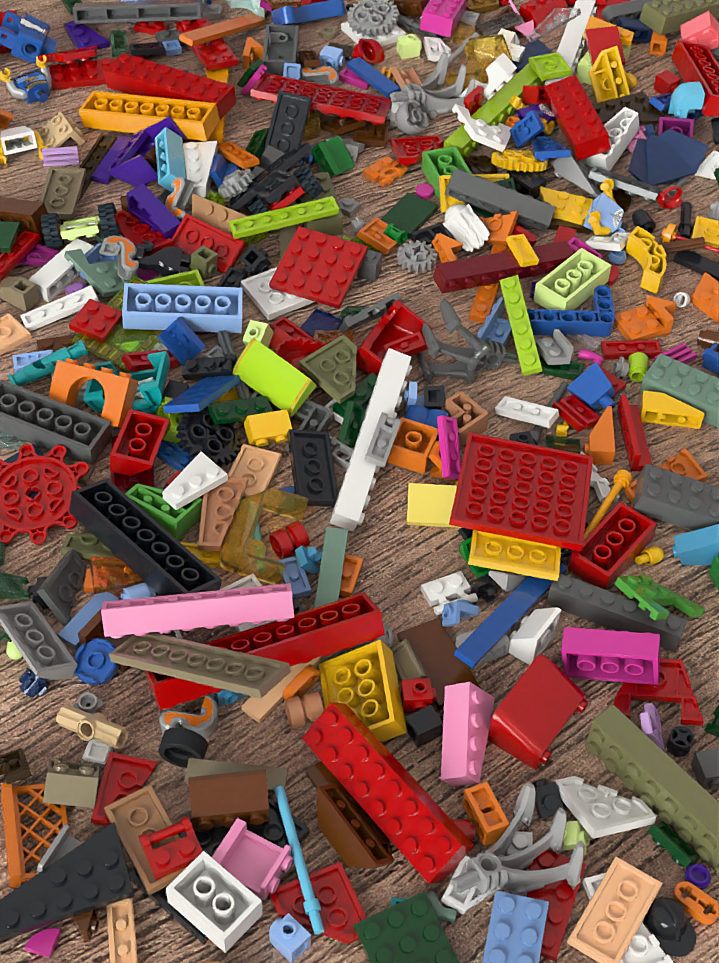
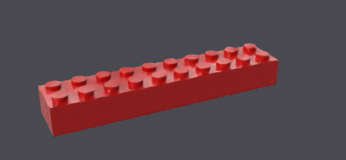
M365 592L294 614V618H289V620L284 622H269L204 644L286 662L291 667L300 663H308L312 659L321 656L332 655L334 652L342 649L353 648L357 644L366 641H374L378 637L384 636L385 632L380 609ZM145 670L149 688L160 710L173 708L177 704L194 701L201 696L218 693L222 690L221 688Z

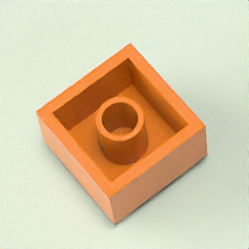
M401 417V423L387 463L425 475L431 462L428 455L434 443L439 440L438 428Z

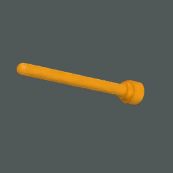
M620 469L613 478L614 485L585 529L583 541L600 524L620 490L626 486L628 487L631 483L632 475L627 470Z

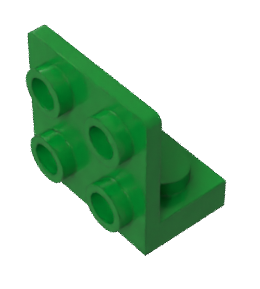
M339 136L326 142L322 141L311 150L321 171L329 172L331 179L355 166Z

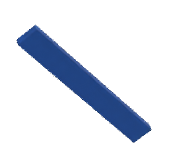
M560 562L559 573L564 574L568 567ZM528 576L456 649L454 656L473 669L550 589L554 580Z

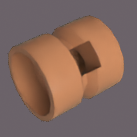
M317 691L304 694L303 699H300L298 696L284 699L285 712L291 730L305 727L306 722L313 725L324 712L323 704Z

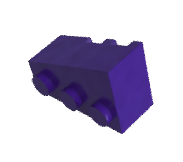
M144 184L127 192L129 214L138 218L141 224L146 223L154 232L159 231L162 233L165 239H172L181 222Z

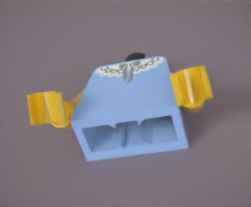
M605 179L604 183L600 186L601 190L604 191L593 200L583 226L593 230L595 235L609 237L615 231L625 232L628 225L621 221L624 211L613 198L612 189L614 188L613 179Z

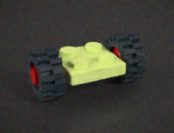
M114 203L98 205L99 216L66 221L63 223V226L57 213L42 215L41 227L47 247L64 246V239L76 240L79 238L78 236H96L100 231V227L104 238L112 235L120 236V226Z

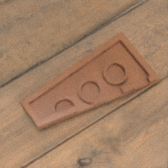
M228 477V481L203 495L198 550L221 551L249 483L248 477Z

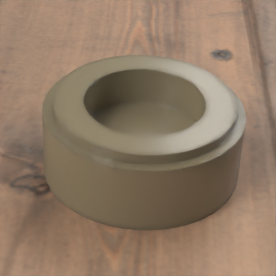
M325 26L321 29V37L323 39L332 40L336 38V28Z

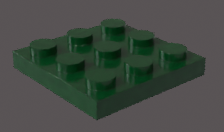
M425 891L353 925V929L369 963H460Z

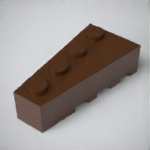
M0 197V221L20 222L21 229L18 236L24 230L40 234L41 240L38 244L44 246L46 243L41 227V216L48 214L44 202Z

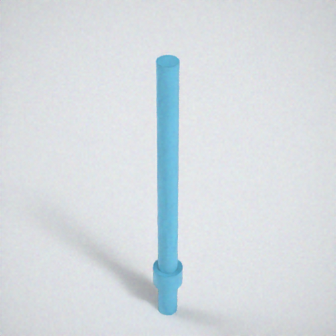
M277 786L274 788V792L305 899L303 903L305 913L310 917L314 934H321L324 932V927L319 913L321 911L320 903L315 898L284 787Z

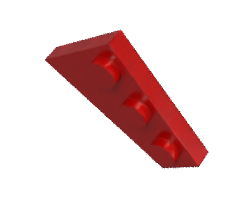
M109 752L91 823L102 826L110 825L111 823L105 814L104 807L142 789L156 769L158 762Z

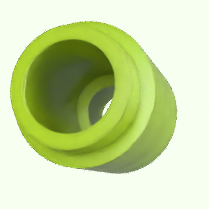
M636 352L629 356L628 375L632 381L641 382L648 371V356L644 353Z

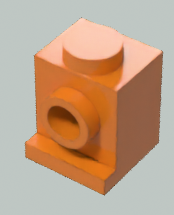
M653 30L649 54L665 55L668 38H665V34L660 35Z

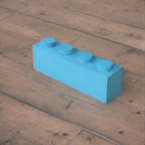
M165 127L155 137L158 184L173 192L174 189L171 188L173 180L176 177L186 179L183 141L181 136Z

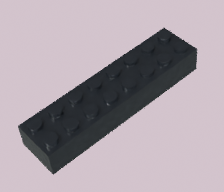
M107 478L72 491L69 513L160 596L220 590L222 579Z

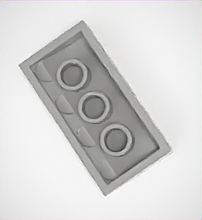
M34 602L0 606V624L35 675L50 680L72 678L78 664Z

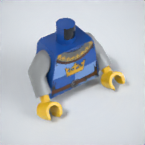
M45 55L42 56V62L36 57V65L41 67V69L37 68L11 79L9 78L10 70L8 68L4 70L5 75L0 71V80L6 81V86L13 97L22 99L28 104L37 101L43 103L48 100L49 90L52 87V78L48 67L46 68Z

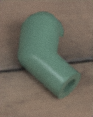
M426 892L438 919L455 923L456 909L444 908L435 892Z

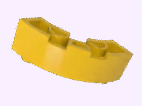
M637 226L628 236L625 252L634 257L643 268L644 272L640 287L657 294L662 286L667 266L666 253L663 246L658 245L652 234Z

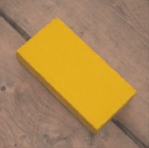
M524 234L507 236L506 242L521 267L538 265L539 259Z

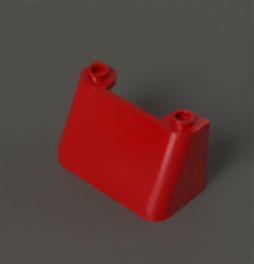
M397 299L357 349L356 369L378 376L386 355L383 345L419 331L424 339L422 327L426 322Z
M540 653L494 712L487 740L537 771L541 764L546 765L552 755V752L549 751L551 743L572 715L576 716L578 712L582 714L589 703L586 700L587 695L550 658Z

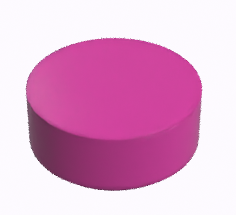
M420 184L416 187L417 197L424 200L433 197L434 188L431 185Z

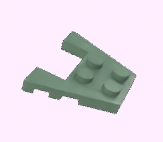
M82 249L65 252V259L67 261L71 260L74 263V268L88 278L87 281L102 297L120 295L124 291V283H132L134 280H138L137 272L132 280L120 278L118 276V260L89 264Z

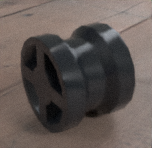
M678 726L673 728L666 743L668 751L676 757L686 756L689 754L694 742V735L686 727Z

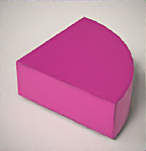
M51 928L36 933L26 943L25 951L51 958L61 935L60 929Z

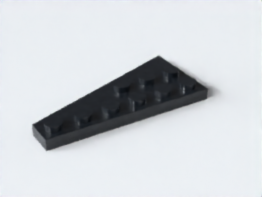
M115 822L0 899V942L135 896Z

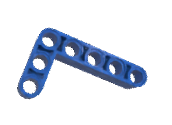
M328 0L296 7L291 5L271 12L273 24L294 25L346 14L344 0Z
M604 285L595 287L591 304L592 311L527 309L533 335L553 336L554 329H559L564 336H610L615 321L611 289Z

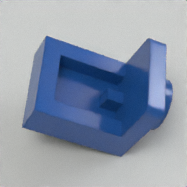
M714 343L710 348L707 347L702 355L704 359L702 367L719 375V353L716 352L718 344Z

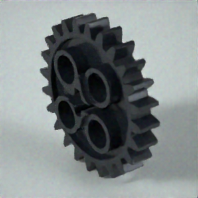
M208 406L199 412H185L176 428L179 431L176 437L181 439L178 445L185 446L182 451L190 453L188 458L196 457L200 452H203L220 468L224 464L227 466L237 457L241 451L242 443L239 441L242 439V436L237 435L240 429L233 427L236 422L215 425Z

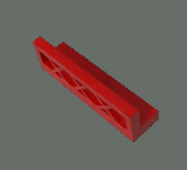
M620 394L617 415L630 471H642L645 464L652 465L639 408L638 405H629L627 394Z

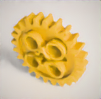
M507 149L503 150V152L497 150L492 153L491 159L492 164L503 167L506 170H516L517 172H539L546 170L548 160L539 161L535 159L534 152Z

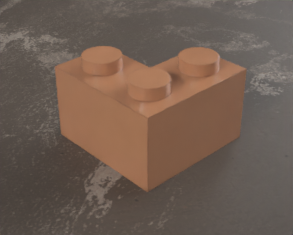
M462 391L457 392L446 400L445 412L449 413V417L457 418L460 448L467 443L469 432L482 434L487 430L489 413Z

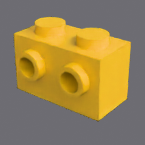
M287 409L250 415L244 421L250 446L262 447L268 445L269 442L275 441L277 444L288 441V430L292 429Z

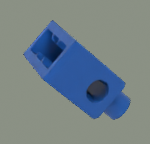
M596 362L567 386L571 395L574 394L593 411H597L601 406L604 409L607 406H612L613 410L616 406V403L612 400L616 392Z

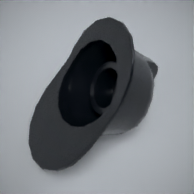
M661 896L654 899L643 919L650 933L656 937L663 952L675 957L688 955L696 944V933L685 914L683 906L672 898Z

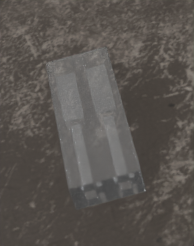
M568 333L566 335V338L594 352L599 348V345L601 346V341L587 334Z

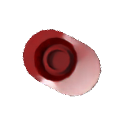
M363 38L358 41V44L354 47V53L351 55L352 58H362L368 64L382 63L385 57L384 50L379 42L374 39Z

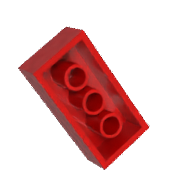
M620 501L583 541L582 550H574L571 554L568 570L588 583L608 590L653 540L657 523Z

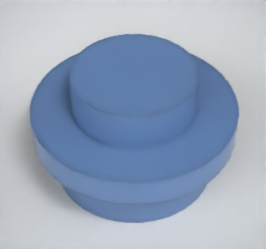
M623 249L621 251L611 250L608 254L609 261L616 265L625 263L627 258L626 252Z

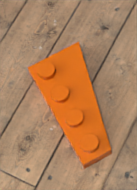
M686 448L682 449L677 456L667 459L663 465L656 466L702 482H706L708 475ZM637 479L630 483L628 487L626 486L624 493L632 503L634 502Z

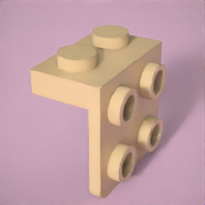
M62 112L54 116L38 132L45 144L44 146L48 148H58L69 137L80 146L86 142L82 137L83 132L76 126L77 123L73 118H67Z

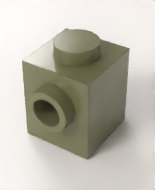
M204 245L191 255L190 271L198 269L201 278L205 280L217 271L218 254Z

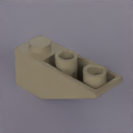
M4 277L0 282V298L27 312L39 302L35 283L23 277Z

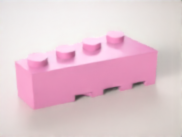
M471 682L445 686L441 780L453 787L479 784L495 697Z

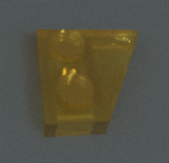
M459 21L454 30L453 42L462 43L475 32L479 34V37L485 36V30Z

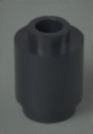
M643 209L633 213L632 223L634 226H639L651 234L656 227V223L649 213Z

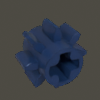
M29 668L25 670L19 679V682L22 683L20 689L29 697H35L36 694L42 696L50 683L47 682L48 679L36 676Z

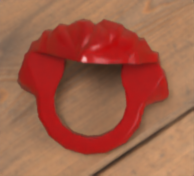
M673 186L664 192L660 190L656 198L657 203L660 204L662 209L667 210L680 206L682 203V198L680 197L682 189L678 186ZM671 190H678L671 198L667 195Z

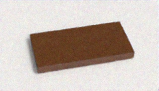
M439 618L397 634L400 642L404 639L409 641L430 678L431 688H436L437 699L435 704L438 709L444 708L445 686L471 682L481 689L467 664L454 656L457 648L444 626H442Z

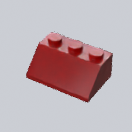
M530 0L522 4L519 11L524 23L533 20L534 32L540 36L569 21L571 16L565 0Z
M129 409L110 454V471L132 476L152 468L170 419Z

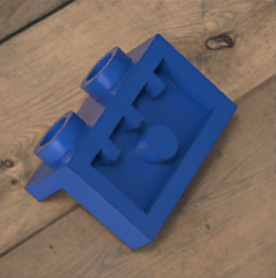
M529 111L525 118L517 121L514 127L509 130L518 148H522L545 129L540 119L544 115L542 111Z

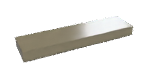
M189 758L185 784L189 785L188 777L266 769L268 793L275 794L274 788L277 786H283L285 790L288 768Z

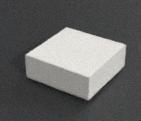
M94 739L89 740L82 761H92L95 765L105 768L109 752H113L114 747Z

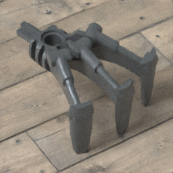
M446 299L440 302V310L447 331L451 335L457 330L473 348H459L442 343L436 339L427 323H424L422 327L428 353L433 359H435L438 352H441L460 361L453 364H432L428 362L423 351L417 353L424 380L428 384H431L433 375L465 378L467 382L475 381V374L481 373L485 368L498 370L502 362L514 364L518 361V354L506 352L501 342L483 340L467 330L461 324V319Z

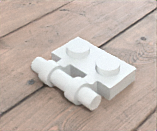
M461 571L421 585V592L429 606L439 604V606L434 607V612L437 616L442 614L444 604L457 600H468L470 604L478 601L476 593L467 595L471 591V586Z

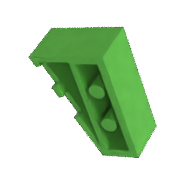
M136 484L125 493L126 496L177 540L201 519L203 499L197 498L175 510L163 499L162 489Z

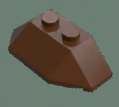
M336 783L319 786L316 789L318 827L347 866L371 869L392 864L394 857L392 856L390 841L351 795L341 791V787Z

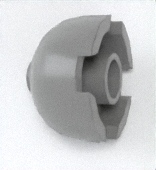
M413 99L400 105L396 112L397 127L408 135H416L428 127L426 112L423 113L418 107L421 104Z

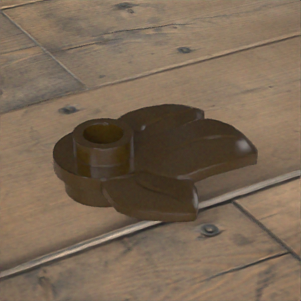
M472 155L467 156L465 159L467 167L474 175L498 173L496 166L491 162V158L487 156Z

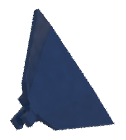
M645 125L646 130L643 133L646 139L638 138L628 168V172L638 181L656 186L659 184H670L679 181L680 178L697 173L708 145L672 129L665 131L659 136H655L653 125Z

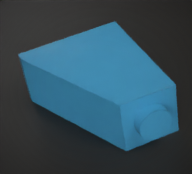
M719 524L674 536L675 545L672 546L675 558L680 559L682 566L712 564L714 557L719 556Z

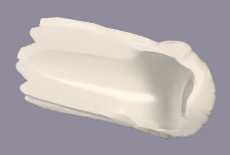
M455 204L450 206L445 212V223L443 225L457 241L463 243L462 248L467 252L479 249L484 245V240H488L489 230L473 212L469 204Z

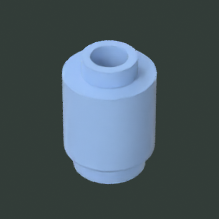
M143 582L124 588L123 594L120 596L121 600L156 597V593L151 586Z

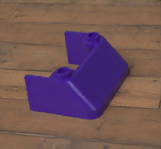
M168 116L134 134L107 171L112 177L135 187L141 184L146 186L149 182L158 179L157 173L149 165V163L152 166L154 164L149 160L146 161L144 158L155 145V137L165 127L181 136L182 141L186 140L187 137L173 119Z

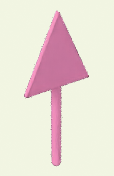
M508 0L521 22L520 25L514 28L530 41H535L533 20L524 23L512 0Z

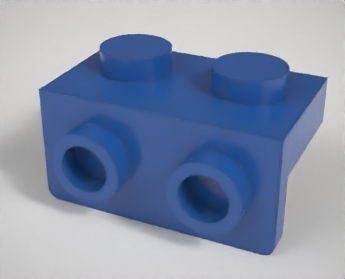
M181 317L177 318L167 329L158 335L160 341L182 366H185L187 359H193L206 347Z

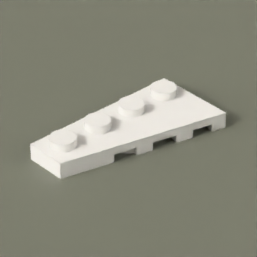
M606 873L584 878L583 885L589 900L592 899ZM642 921L620 963L674 962L669 955H665L656 937L649 933Z

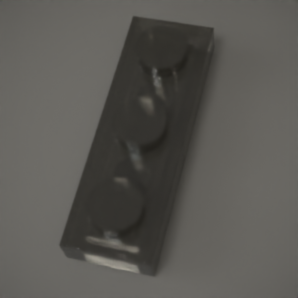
M513 11L475 25V32L482 37H486L499 32L501 28L508 29L522 24L523 17Z

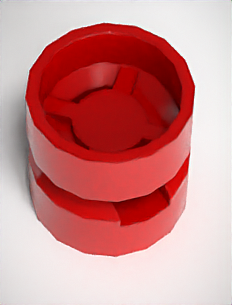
M299 521L286 525L285 530L280 528L269 534L272 549L280 559L292 555L293 550L300 546L306 548L310 545L307 531Z

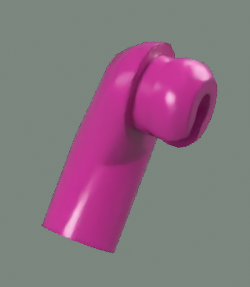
M580 349L579 359L593 361L592 365L596 362L601 367L603 366L604 358L594 351Z

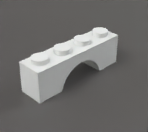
M504 53L486 69L489 78L488 84L475 80V88L478 85L484 88L482 106L486 103L485 99L489 100L495 94V89L496 91L500 90L505 85L503 81L508 82L514 76L512 72L517 69ZM467 89L459 97L465 96Z

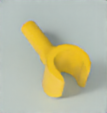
M565 420L563 425L557 424L556 426L557 437H567L569 426Z

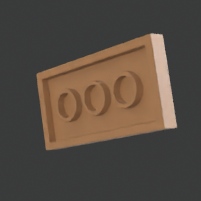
M151 785L104 807L105 814L110 823L115 822L120 842L148 895L170 885L186 869L183 868L157 880L154 878L138 836L144 833L149 835L173 824ZM178 834L152 844L151 847L153 850L180 839Z

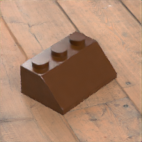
M266 769L188 777L193 830L206 831L213 827L221 826L231 828L237 818L243 820L246 824L250 823L252 825H259L270 821Z

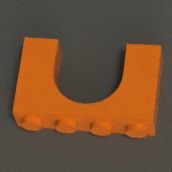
M66 358L65 362L57 360L48 398L75 408L81 387L89 380L96 379L101 383L105 392L101 418L111 421V426L122 428L129 409H132L139 381L131 379V374L120 372L119 376L115 375L112 369L102 367L101 371L95 370L96 365L84 363L83 366L77 365L78 361Z

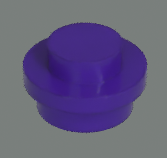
M702 864L691 865L684 874L686 882L694 884L701 890L707 888L711 881L709 870Z

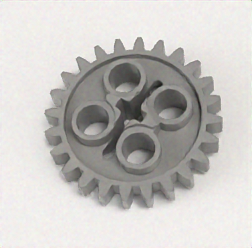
M357 0L358 4L353 3V7L349 8L350 12H348L347 16L349 27L352 28V31H356L357 34L362 32V36L368 34V37L374 34L377 37L378 33L380 35H383L384 31L389 33V29L393 30V25H397L398 9L394 2L389 3V0Z

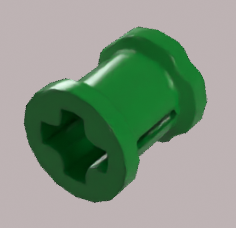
M392 223L384 231V234L396 241L398 246L403 245L408 238V232L405 230L401 231Z

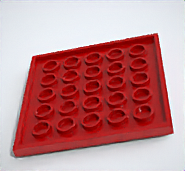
M469 432L449 525L581 551L593 456Z

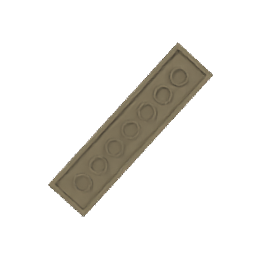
M152 632L143 636H136L134 634L109 653L110 660L114 663L221 688L255 698L265 696L291 672L290 664Z

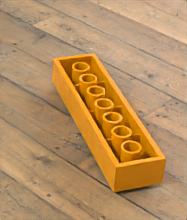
M93 91L79 109L84 128L137 133L170 116L187 137L186 139L207 141L220 121L216 103Z

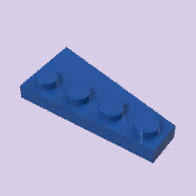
M535 136L532 139L534 156L539 161H547L549 158L570 157V149H566L564 145L560 146V143L555 142L550 136Z

